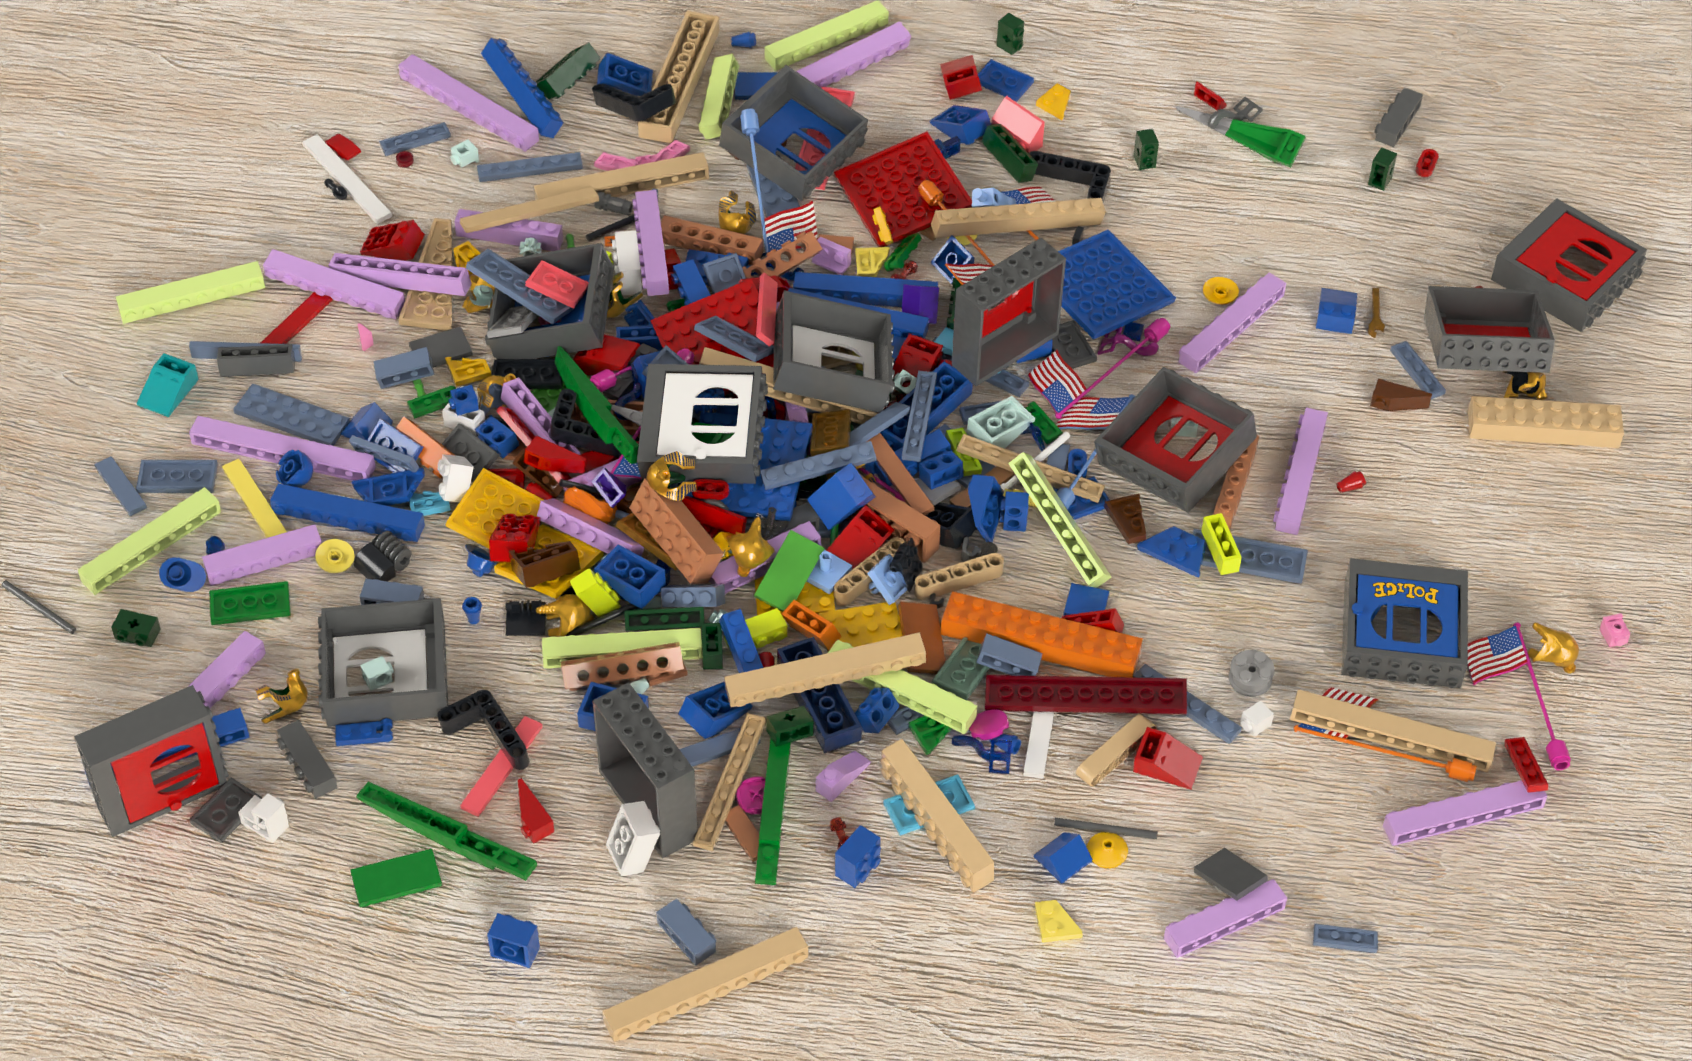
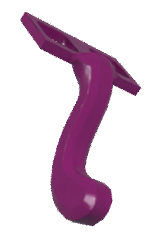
M1122 327L1104 335L1097 354L1113 352L1116 344H1124L1130 350L1134 349L1138 344L1127 336L1122 335ZM1117 331L1115 336L1108 338L1111 332ZM1151 342L1145 347L1141 346L1135 353L1142 356H1152L1158 352L1159 346L1157 343ZM1112 344L1109 349L1103 350L1104 346Z

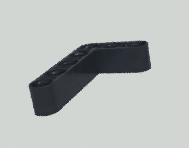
M604 83L592 87L596 105L634 121H644L676 103L671 84L662 85L641 97Z
M1039 151L1029 153L1038 163L1035 175L1089 185L1087 199L1101 198L1104 203L1110 183L1111 169L1109 166Z
M571 389L562 390L551 420L550 438L557 442L620 458L622 455L613 443L606 444L591 424L571 419L576 401V393Z
M488 690L477 691L438 712L437 717L441 729L446 734L455 733L482 719L514 769L523 770L530 764L526 746Z

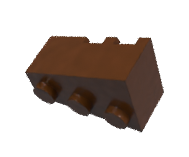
M567 541L545 545V549L534 550L533 547L527 548L526 552L515 553V550L509 551L512 571L526 588L535 587L540 583L555 580L557 577L572 574L575 571L581 570L578 552L574 545Z

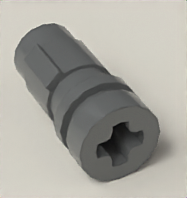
M601 191L598 192L599 201L595 202V208H603L604 211L611 210L619 214H631L633 202L612 197L611 194L606 195V193Z

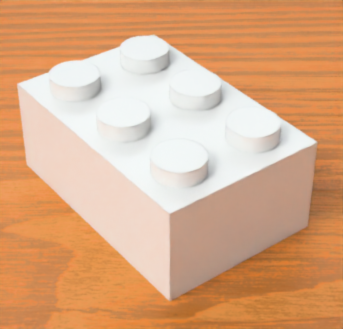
M636 230L615 232V240H612V248L616 250V252H613V262L617 263V265H614L615 275L620 272L624 274V277L619 280V282L623 283L621 288L622 295H635L640 291L642 292Z
M645 801L621 805L606 842V846L621 876L644 872L660 835V829L655 824L651 810L647 808Z

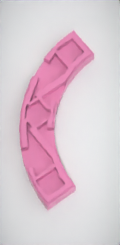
M674 140L670 145L660 150L658 154L635 157V159H627L603 152L594 162V167L610 171L681 157L690 150V146Z

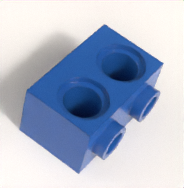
M493 416L489 417L475 429L478 438L496 451L502 459L519 446L515 433Z
M952 451L919 463V478L931 490L964 477L963 461Z
M1006 491L1005 499H1001V510L1003 511H1000V522L1003 523V530L1026 532L1028 493Z
M874 688L870 691L865 701L859 705L855 715L864 733H879L900 705L889 688Z

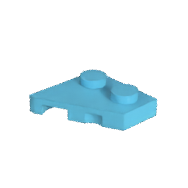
M423 491V494L414 493L409 501L411 511L423 513V516L451 511L449 501H444L439 492Z

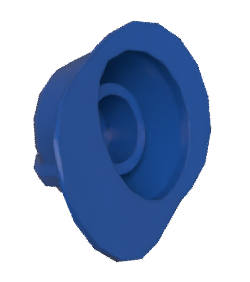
M471 544L465 545L469 552L467 566L472 569L473 574L481 577L483 574H489L495 564H498L496 561H490V554L482 548Z
M172 557L163 562L159 569V577L162 583L173 589L194 592L203 587L206 581L204 568L194 561Z

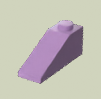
M853 751L836 760L816 777V792L832 802L871 764V761L857 751Z

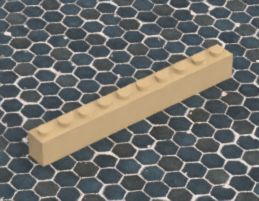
M701 152L534 185L535 200L588 187H593L597 194L601 191L606 193V195L611 194L612 197L625 196L639 191H650L654 188L660 189L709 179V166L704 153Z
M1101 198L936 210L931 226L935 238L950 237L951 235L966 236L1101 225L1106 210Z
M704 348L699 365L762 366L763 373H766V384H768V395L765 396L822 413L850 409L851 421L859 424L865 423L879 413L773 390V367L710 348Z
M919 632L724 677L725 688L730 707H741L748 703L762 702L774 697L780 698L787 694L802 693L809 689H820L831 684H841L844 681L859 680L870 675H880L883 672L919 666L926 663V651Z
M1299 689L1290 720L1445 762L1453 761V758L1472 762V765L1477 766L1476 770L1486 773L1489 772L1493 762L1496 742L1489 741L1488 739L1470 736L1466 733H1459L1447 728L1429 725L1428 723L1414 721L1406 717H1399L1387 712L1373 710L1368 707L1358 706Z
M795 927L603 1010V1022L614 1042L625 1040L636 1032L646 1031L650 1026L659 1022L664 1023L675 1015L684 1014L691 1008L705 1005L714 998L727 995L730 991L744 988L755 980H762L767 975L783 971L794 963L803 962L808 958V945L798 928Z

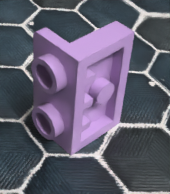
M819 237L817 241L821 245L822 251L812 258V263L843 275L851 265V249Z

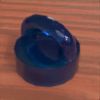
M211 536L206 540L207 555L225 550V544L219 537Z

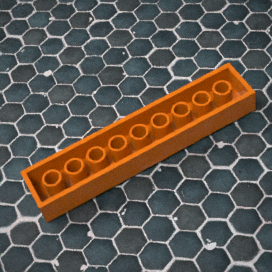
M954 591L951 593L941 622V635L960 640L966 637L968 641L982 644L987 633L1042 653L1041 660L1107 677L1133 678L1143 638Z

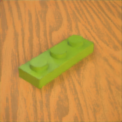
M965 429L946 430L945 436L951 444L952 452L963 461V476L981 474L982 466L978 459L957 452L963 434H966Z

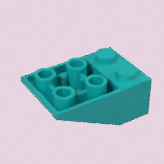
M163 353L150 372L137 401V406L169 417L199 380L196 366Z

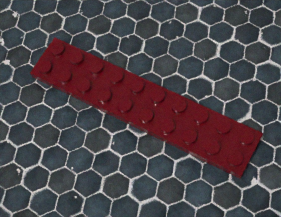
M986 675L985 711L1187 714V678Z

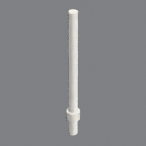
M1065 431L1036 456L1034 460L1042 462L1069 439L1070 434ZM1014 475L1009 481L1002 483L1000 486L1003 491L1005 488L1010 490L1020 480Z

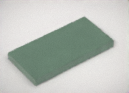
M964 637L933 678L932 684L947 692H952L964 700H968L990 669V667L976 663L981 644L968 641Z

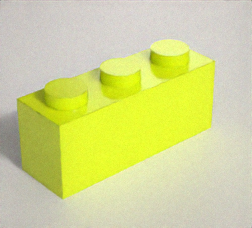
M1223 514L1204 517L1201 532L1220 575L1239 572L1242 557Z
M588 568L570 580L576 595L598 617L621 607L618 601L620 600L619 594L611 589L607 581H603L598 572L594 573Z
M778 608L745 620L756 648H762L767 644L781 641L788 637L787 623Z

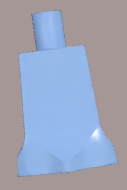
M994 187L972 190L973 208L1016 204L1014 198L1006 196Z

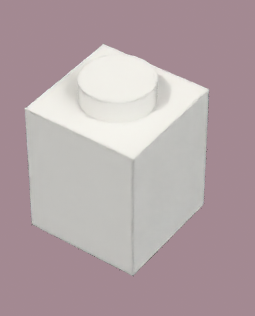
M1260 700L1242 712L1240 724L1246 732L1255 737L1272 725L1274 713Z

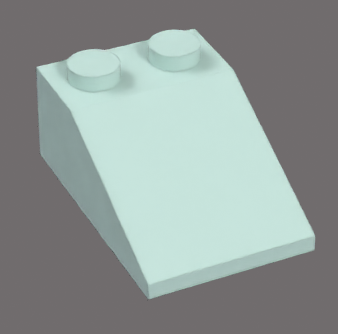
M1010 396L968 418L966 434L1005 449L1035 421V417L1013 396Z

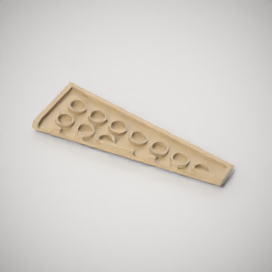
M434 218L419 260L420 263L452 266V220ZM409 290L399 317V325L442 331L452 329V294Z

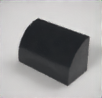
M371 542L366 544L356 555L354 567L367 579H378L388 582L396 577L394 564Z

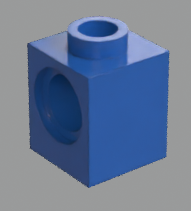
M472 384L450 390L451 398L448 399L451 410L455 409L457 416L479 410L478 399Z

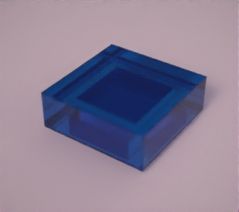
M1131 322L1125 325L1123 335L1131 340L1140 342L1144 324Z

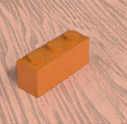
M793 600L782 612V616L790 627L807 638L814 637L817 644L828 651L837 639L839 640L842 637L833 623L796 600Z

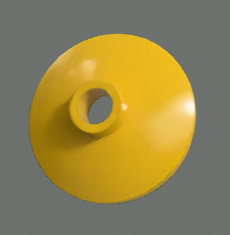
M1214 277L1205 282L1203 294L1209 301L1215 304H1229L1237 299L1239 288L1234 281L1228 278Z
M1101 832L1095 834L1087 844L1092 862L1103 868H1114L1121 865L1128 855V846L1125 840L1114 833Z

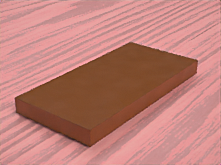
M900 602L898 610L902 636L920 632L926 651V663L907 667V672L937 674L946 662L937 605Z

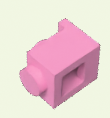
M1622 613L1603 617L1600 631L1609 647L1622 646L1628 642L1630 632L1622 619Z

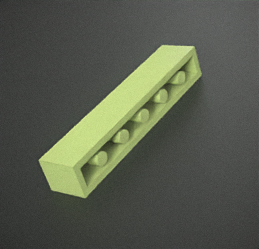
M733 54L715 57L711 66L712 71L699 123V131L703 133L705 139L720 137L722 123L729 117L739 70V64Z

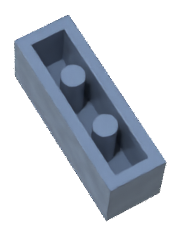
M427 347L373 361L376 379L381 389L435 375L432 358Z
M365 579L360 594L361 605L425 599L422 586L380 581L378 579Z
M724 584L668 585L661 588L662 607H717L726 604Z
M986 633L976 663L1009 675L1036 676L1042 653Z
M676 898L656 912L657 924L695 966L716 952V938L711 932H707L703 928L702 922L697 917L694 918L691 915L686 904H681Z

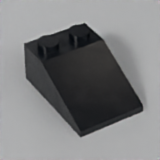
M939 502L934 505V511L925 515L940 525L939 544L944 547L957 549L962 545L965 537L969 538L977 530L972 508Z

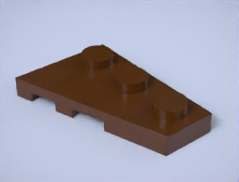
M1139 493L1105 501L1104 508L1128 544L1146 540Z

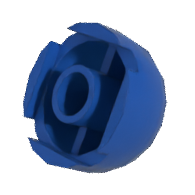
M290 450L280 459L278 464L281 467L279 471L276 470V479L279 483L299 488L311 480L313 463L305 453L300 450Z

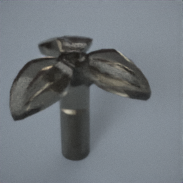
M774 507L768 509L767 517L756 513V517L761 519V529H766L761 531L762 538L766 540L774 537L772 531L781 533L787 528L789 523L785 520L774 523L776 515Z

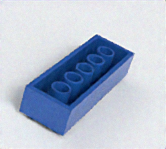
M945 361L933 371L937 373V380L926 435L972 394L973 384ZM915 388L898 402L910 406V411ZM910 413L880 432L885 440L888 439L893 442V451L904 446Z

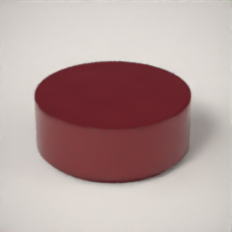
M408 151L398 153L396 155L397 165L402 168L410 167L414 163L413 154Z

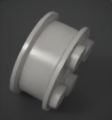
M1256 650L1242 651L1235 655L1231 661L1229 672L1230 685L1236 692L1244 696H1260L1266 693L1272 685L1275 670L1274 664L1264 652Z

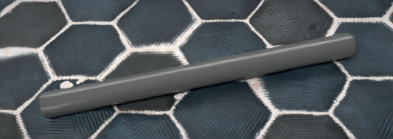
M7 580L3 581L1 586L70 634L75 633L76 627Z
M1056 817L1054 826L1156 840L1158 831Z

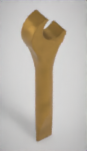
M1372 288L1373 317L1368 327V334L1376 338L1377 332L1375 330L1384 332L1385 325L1380 318L1379 288Z

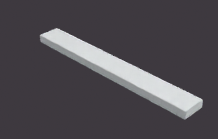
M318 134L303 141V146L346 189L347 193L376 224L392 217L390 210Z

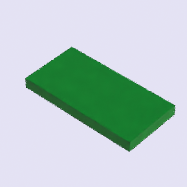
M288 581L209 591L211 625L291 616Z
M432 849L350 869L360 908L442 886Z

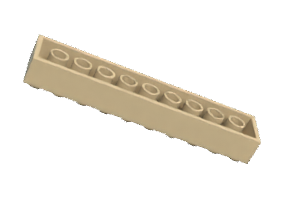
M692 11L686 12L652 89L654 90L665 84H671L676 103L644 121H638L640 138L666 143L673 142L720 32L719 16Z

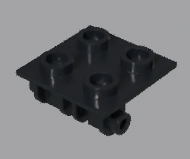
M910 538L908 543L904 542L899 545L889 565L892 572L902 571L908 592L911 591L915 584V579L922 572L923 568L913 538Z
M510 600V602L506 603V636L545 635L546 613L538 614L536 608L546 603L541 600L531 601V603L530 600H527V603H524V600H521V603Z

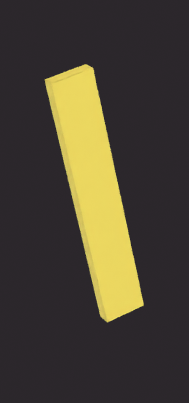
M240 459L223 465L224 473L266 538L286 533L287 531Z

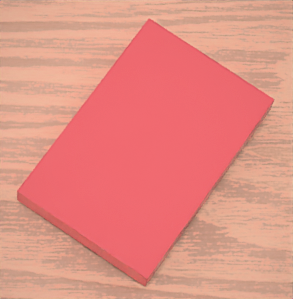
M541 260L526 280L525 286L574 309L588 290L589 282Z

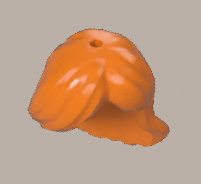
M576 487L568 488L565 491L563 503L606 524H609L615 518L617 506L615 505L614 508H611L605 499L598 500L590 493Z

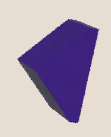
M603 468L591 481L611 508H614L626 495V485L606 468Z

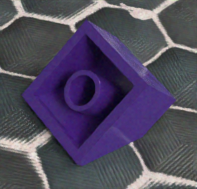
M904 284L902 312L927 317L930 324H937L940 287Z

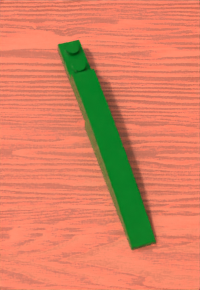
M559 346L555 365L567 389H571L576 393L575 403L606 444L613 443L630 464L637 463L639 445L613 416L610 402L567 352Z
M770 739L755 884L776 885L791 742L776 747L772 739Z
M367 782L356 795L358 800L396 822L491 870L499 868L526 881L538 866L536 860L469 831L467 825L371 782Z

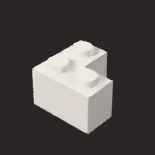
M449 403L442 411L444 426L455 429L460 423L478 437L475 429L485 421L484 411L479 409L457 416L455 409L451 410Z
M442 454V459L438 462V471L443 476V482L439 485V494L444 501L460 503L470 488L473 466L465 457Z
M268 793L262 799L254 795L238 812L241 824L274 843L289 827L285 804L279 797H273Z

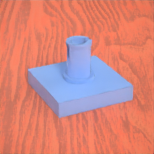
M824 549L819 555V560L807 582L830 595L834 590L836 582L852 570V565Z
M891 554L883 557L867 573L873 581L869 583V589L876 588L871 592L876 594L880 591L889 605L894 603L907 590L902 571L892 572L889 565L893 560Z

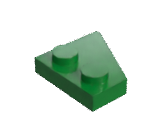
M927 716L909 722V728L926 756L952 730V728Z

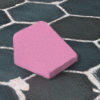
M359 323L358 330L362 350L365 351L373 346L372 332Z

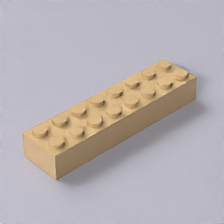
M1471 396L1468 407L1469 436L1473 439L1619 448L1624 435L1621 405Z
M900 739L881 750L882 759L880 761L883 777L891 781L894 792L902 796L906 808L915 813L914 817L920 826L923 825L928 838L936 842L939 853L943 857H947L953 872H958L961 876L960 880L964 887H969L972 893L993 882L994 861L904 740Z

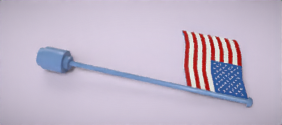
M755 109L742 110L740 115L742 133L750 136L765 254L773 249H776V251L782 248L781 245L789 240L791 242L797 240L796 236L804 231L806 234L812 231L818 240L813 200L801 207L780 211L764 219L753 138L760 130L758 114L755 113ZM796 246V250L802 248L801 246Z
M1131 394L1129 397L1081 398L1061 416L1062 418L1059 419L1056 425L1059 429H1106L1135 398V395ZM1096 448L1070 487H1061L1056 492L1067 510L1075 500L1072 489L1097 454Z

